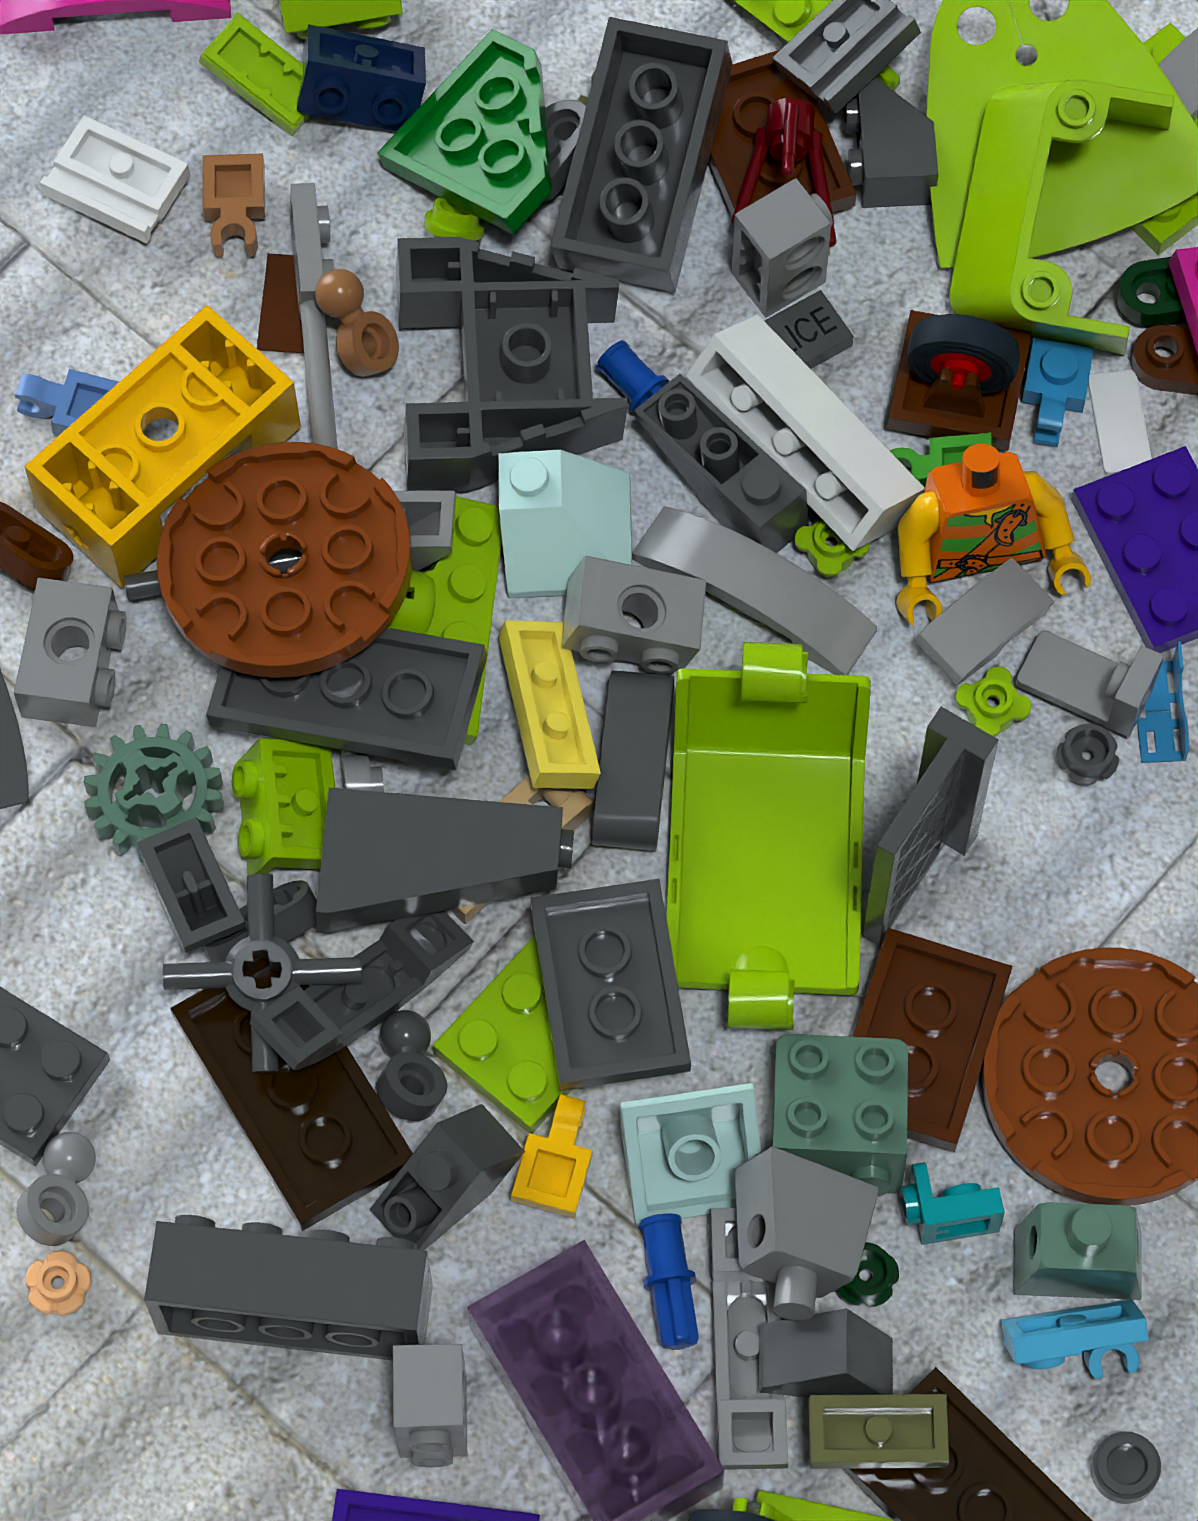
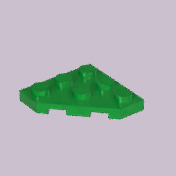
M491 29L420 108L377 152L384 168L514 234L552 192L542 65L535 49Z

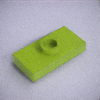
M237 12L200 55L199 63L293 137L310 117L309 114L300 113L297 110V98L303 77V64Z

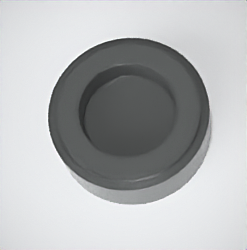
M1118 1432L1105 1438L1098 1446L1091 1462V1476L1098 1491L1109 1500L1121 1504H1131L1146 1498L1153 1491L1161 1474V1460L1157 1449L1147 1438L1133 1432Z

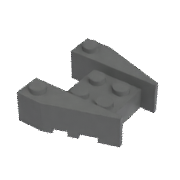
M461 237L397 238L396 284L399 328L461 326L465 402L406 403L404 446L407 491H470L499 481L498 453L564 450L578 455L623 440L628 407L627 398H593L588 323L615 322L619 279L574 268L573 273L543 266L535 263V257L514 251L511 257L480 249V242Z

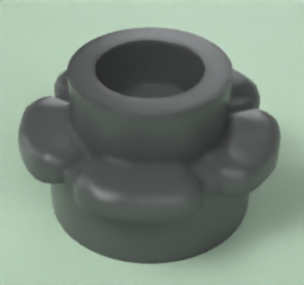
M1091 723L1082 724L1070 729L1065 734L1064 743H1060L1057 747L1056 759L1059 767L1069 772L1071 780L1083 785H1092L1097 782V779H1108L1116 772L1119 757L1115 755L1118 745L1111 733L1104 727ZM1084 751H1091L1094 758L1086 760L1083 758L1082 753Z

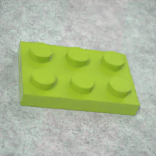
M535 935L432 1045L433 1053L526 1132L531 1134L556 1109L560 1094L567 1096L573 1090L560 1091Z

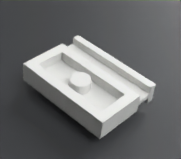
M83 115L53 161L54 168L48 177L44 176L42 178L40 186L44 196L147 244L151 238L152 229L157 221L161 223L189 179L190 171L188 163Z

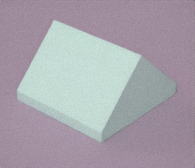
M752 1083L620 1103V1132L636 1225H639L642 1219L658 1214L673 1213L680 1215L681 1218L711 1214V1208H737L736 1168L761 1154L755 1092Z

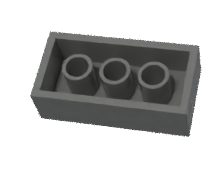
M609 17L550 244L558 268L574 271V268L616 278L627 283L676 292L733 66L727 40Z
M178 1215L175 1217V1223L156 1221L144 1301L157 1334L392 1361L393 1346L425 1345L433 1284L428 1252L416 1250L417 1244L410 1240L382 1237L377 1239L376 1245L349 1242L350 1237L348 1235L332 1230L310 1231L309 1238L282 1235L283 1230L278 1226L260 1222L244 1223L242 1230L215 1227V1221L197 1215Z

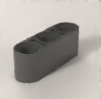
M611 670L599 766L601 774L597 784L592 845L649 851L657 850L675 676Z

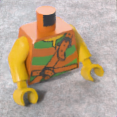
M984 443L969 446L963 453L962 462L935 467L928 473L924 493L916 498L900 518L898 524L901 577H907L908 585L901 589L897 596L896 604L899 612L912 626L914 625L913 608L922 600H926L925 610L927 617L931 621L942 613L941 602L926 585V575L929 576L930 582L941 581L996 569L1011 557L1018 564L1046 558L1045 550L1052 549L1054 557L1049 563L1048 571L1057 592L1065 596L1060 579L1062 574L1069 569L1079 570L1082 581L1087 589L1091 583V574L1082 557L1076 552H1072L1070 543L1074 542L1075 538L1059 491L1036 471H1023L1016 454L1011 452L1000 454L996 448Z

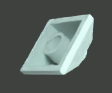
M564 450L498 453L499 514L509 598L566 595L568 578L585 555L633 565L631 478L629 472Z

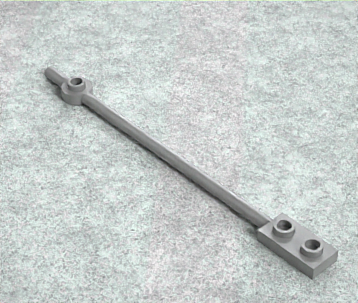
M315 183L291 184L289 216L299 321L301 320L312 443L338 449L325 313L319 308L315 299V288L318 280L326 272L335 269L333 259H322L321 242H330L328 205L317 206ZM341 750L342 789L384 792L381 766L370 767L368 754Z

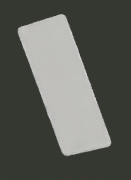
M1125 370L1090 374L1088 383L1104 471L1106 473L1119 472L1152 459L1138 380L1134 371Z

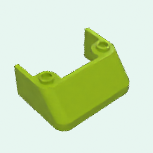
M1079 79L1010 86L995 93L985 109L950 287V304L953 313L986 319L1001 327L1031 332L1030 338L1032 339L1038 338L1094 348V350L1125 355L1130 326L1069 315L1072 300V284L1067 273L1055 263L1029 258L1052 140L1068 143L1087 142L1101 132L1107 119L1169 130L1175 96Z

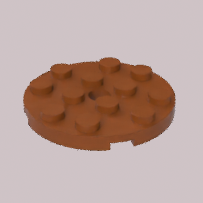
M279 442L250 448L236 453L206 471L208 478L200 483L185 500L179 497L172 507L162 529L157 550V573L162 596L173 622L185 639L201 654L228 669L253 676L281 678L308 675L338 665L358 654L379 637L391 623L406 597L413 569V547L404 510L398 497L383 478L378 479L372 472L357 464L354 456L344 451L306 442ZM292 548L302 553L300 560L294 566L288 568L286 574H282L280 569L269 565L272 555L281 549Z
M1094 948L1069 953L1041 966L1040 971L1009 994L997 1012L989 1031L982 1064V1090L988 1116L998 1138L1013 1159L1028 1174L1043 1185L1075 1200L1091 1204L1127 1206L1161 1200L1176 1194L1198 1180V984L1194 981V975L1177 964L1151 953L1126 948ZM1109 1061L1123 1064L1131 1073V1085L1123 1090H1119L1117 1093H1111V1090L1105 1088L1097 1079L1095 1070L1099 1065Z

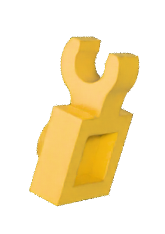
M560 1094L548 1138L531 1133L528 1134L524 1148L525 1152L522 1155L511 1193L512 1202L571 1218L576 1217L593 1157V1150L576 1146L586 1109H584L586 1101Z

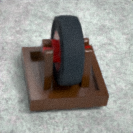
M910 310L887 429L935 438L991 433L995 448L1009 451L1031 332L1001 327L986 319L969 315H936Z

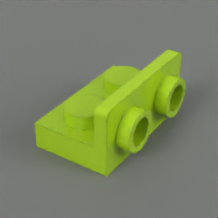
M259 738L236 762L232 772V791L236 798H240L242 823L238 832V849L240 855L246 858L248 875L268 874L274 867L320 870L329 788H335L330 747L284 739Z

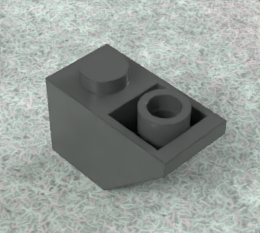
M874 77L844 106L845 132L856 133L857 149H849L848 151L849 178L853 185L861 186L862 208L932 205L930 187L937 186L938 181L934 122Z
M480 1104L437 1122L376 1200L370 1211L393 1237L410 1240L417 1244L416 1250H425L490 1196L525 1151L486 1107Z

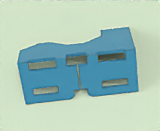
M1181 641L1177 642L1172 661L1162 662L1156 685L1145 705V712H1148L1146 713V718H1140L1137 721L1141 763L1186 761L1189 752L1188 722L1182 694V672L1184 665ZM1167 671H1173L1175 693H1169ZM1170 703H1177L1178 719H1172ZM1173 729H1179L1182 751L1175 752ZM1146 732H1154L1156 753L1148 752Z

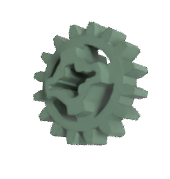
M163 723L157 729L155 737H146L141 725L134 726V741L127 744L120 737L112 736L110 741L114 753L110 757L95 753L92 757L95 769L100 775L84 776L83 781L87 794L92 795V797L84 801L88 818L97 819L94 823V828L98 838L103 840L114 835L112 843L116 854L120 856L126 853L131 846H136L140 862L144 863L137 842L196 817L203 832L213 833L216 827L213 816L208 811L223 810L224 807L222 793L215 790L223 785L220 768L210 767L213 763L211 750L208 746H205L193 752L195 744L191 732L186 730L175 741L170 738L168 725ZM123 775L125 777L124 787L114 793L116 800L112 802L115 784L119 777ZM196 783L194 800L186 812L182 807L183 800L193 793L191 786ZM152 788L156 793L164 794L160 797L155 798V796L152 793L144 792Z

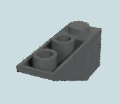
M681 374L677 375L634 410L635 417L720 525L752 539L775 553H778L795 539V534L800 527H809L806 489Z

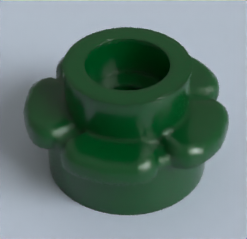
M865 1242L856 1276L851 1282L838 1288L837 1291L846 1302L855 1306L861 1303H866L869 1307L882 1305L891 1298L893 1294L892 1286L899 1280L898 1265L895 1259L880 1246ZM863 1270L870 1271L872 1274L871 1280L863 1281L859 1276L860 1272Z

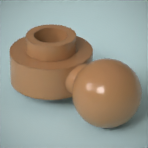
M333 269L323 274L316 284L315 299L319 308L325 314L339 318L342 322L337 332L336 345L339 357L345 367L353 374L363 377L390 369L396 362L399 352L398 337L391 322L378 312L363 311L361 305L364 299V288L360 279L353 272L346 269Z

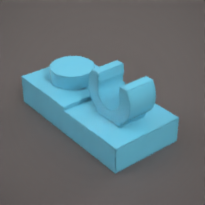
M1133 1299L1001 1320L1004 1346L1016 1365L1025 1364L1030 1369L1054 1368L1062 1365L1065 1362V1357L1082 1355V1351H1084L1085 1364L1095 1379L1103 1378L1101 1359L1110 1350L1122 1351L1123 1365L1128 1373L1137 1372L1139 1368V1355L1132 1343L1149 1341L1146 1317Z

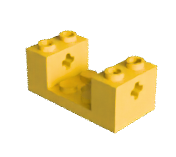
M206 305L24 466L36 508L123 588L125 586L124 575L140 573L157 557L160 535L163 529L160 515L204 477L209 468L224 459L235 448L242 452L261 445L285 442L301 427L295 384L211 307ZM156 419H170L178 425L176 433L167 440L154 441L144 435L146 426Z

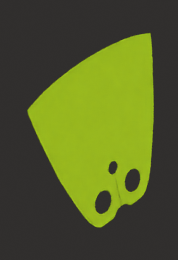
M1029 0L942 1L936 14L931 36L927 90V117L934 122L938 164L937 186L930 187L940 268L955 267L985 109L991 97L1006 87L1079 79L1175 96L1169 130L1107 119L1101 132L1087 142L1068 143L1057 140L1051 141L1029 258L1061 251L1113 234L1160 214L1198 193V127L1151 53L1107 0H1068L1065 13L1056 20L1051 21L1042 20L1035 16L1030 9ZM969 8H985L995 18V33L984 44H969L958 33L957 23L959 17ZM1022 45H1030L1037 51L1036 61L1029 66H1023L1016 60V52Z

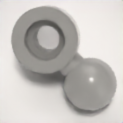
M64 1132L56 1135L48 1142L43 1153V1165L47 1175L37 1178L21 1194L17 1202L16 1213L21 1228L31 1239L47 1246L64 1244L86 1223L89 1211L88 1202L77 1183L84 1181L92 1173L96 1162V1154L91 1142L79 1133ZM41 1208L51 1213L54 1222L43 1214Z

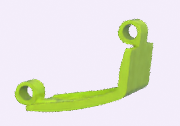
M743 642L742 671L687 668L677 671L666 920L678 988L729 990L727 1028L793 1030L794 993L855 995L859 990L864 780L871 680L867 676L808 674V652H803L802 644Z

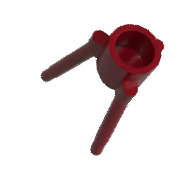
M783 98L772 102L768 106L766 126L756 129L755 148L731 222L734 225L735 214L750 205L767 151H770L773 158L782 161V172L785 176L793 175L795 162L804 159L806 154H808L815 194L822 198L832 215L833 225L831 226L829 247H834L837 239L822 157L823 134L814 130L815 109L811 104L796 98Z

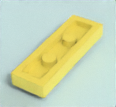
M505 620L498 637L533 788L594 789L601 772L572 651L561 648L564 622Z

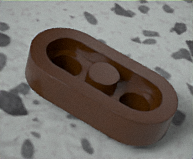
M1156 325L1143 331L1135 342L1131 357V367L1137 379L1143 385L1154 390L1198 396V354L1190 329L1171 325ZM1166 347L1171 349L1174 355L1162 357L1155 352V349Z
M0 502V569L14 577L20 585L33 591L36 589L38 578L66 581L74 557L70 547L14 508Z

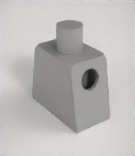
M772 1146L736 1168L735 1187L739 1264L745 1273L776 1284L773 1309L776 1315L788 1320H807L814 1316L816 1298L828 1295L851 1282L856 1276L878 1196V1187Z

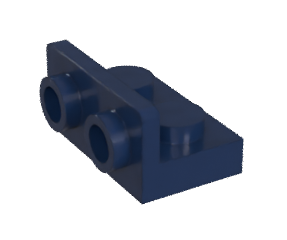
M308 24L303 44V77L297 98L298 112L398 131L414 112L420 108L426 86L425 47Z

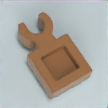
M263 153L203 155V212L205 220H216L210 231L212 248L216 257H223L224 241L233 235H238L245 239L247 256H255L257 252L258 239L256 227L251 219L265 218V163Z

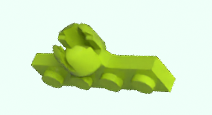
M456 496L452 553L432 563L430 571L420 572L412 570L406 597L387 628L484 644L488 655L502 542L499 506ZM487 660L464 744L471 745L478 737Z

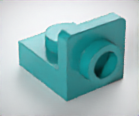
M926 1162L912 1164L909 1185L900 1186V1198L905 1223L907 1226L917 1224L921 1245L1000 1232L1005 1211L999 1187L982 1190L981 1185L976 1183L960 1184L944 1190L942 1197L933 1198Z

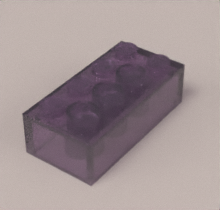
M585 1240L467 1307L471 1331L584 1521H668L723 1488L725 1470Z

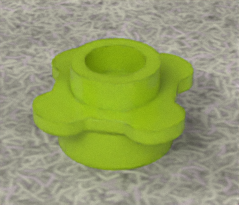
M820 519L811 527H800L795 534L797 549L806 552L811 565L817 569L819 574L825 577L839 575L851 566L855 557H864L869 551L870 543L852 551L823 519ZM828 538H835L838 544L836 546H829L826 540Z
M1000 666L990 668L987 671L986 677L974 684L964 683L959 686L955 697L957 705L962 709H966L970 723L994 737L1007 730L1015 720H1025L1031 711L1029 698L1019 695L1011 683L1012 675L1010 671ZM992 697L997 698L999 705L992 707L988 704L987 700Z

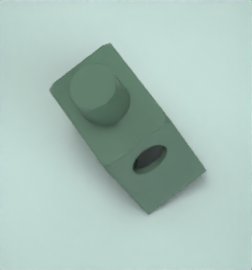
M1055 1202L1038 1204L1014 1230V1295L1141 1300L1142 1242L1136 1208L1127 1205Z

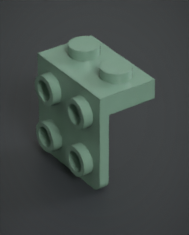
M784 1034L780 1036L776 1042L772 1146L877 1186L878 1196L885 1195L886 1193L900 1194V1186H903L907 1158V1045L899 1039L805 1034Z

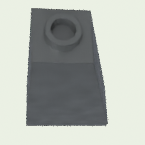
M329 788L316 906L317 929L322 932H334L554 890L557 887L558 868L571 869L574 830L562 829L563 807Z

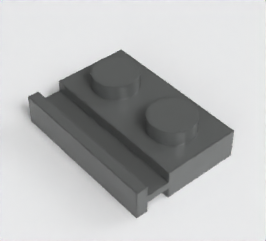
M832 0L772 58L779 72L815 100H820L826 104L829 111L836 115L901 53L921 31L915 18L911 15L906 16L891 0Z

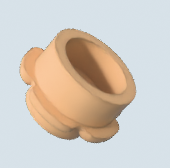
M66 1251L50 1252L45 1260L35 1261L28 1269L25 1278V1284L30 1288L28 1299L32 1306L43 1314L68 1315L77 1311L83 1305L92 1282L88 1267L84 1263L76 1262V1257ZM55 1278H62L64 1280V1285L59 1289L52 1287V1281Z

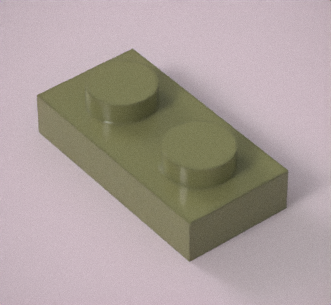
M947 1394L809 1396L810 1469L948 1467Z

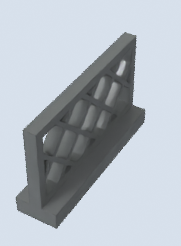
M940 706L926 729L917 785L877 845L862 937L878 946L884 940L887 929L893 926L943 847L947 845L965 856L978 836L999 739Z

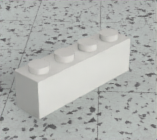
M758 314L715 333L686 374V377L708 400L806 489L807 504L852 551L894 530L899 524L900 518L925 490V487Z

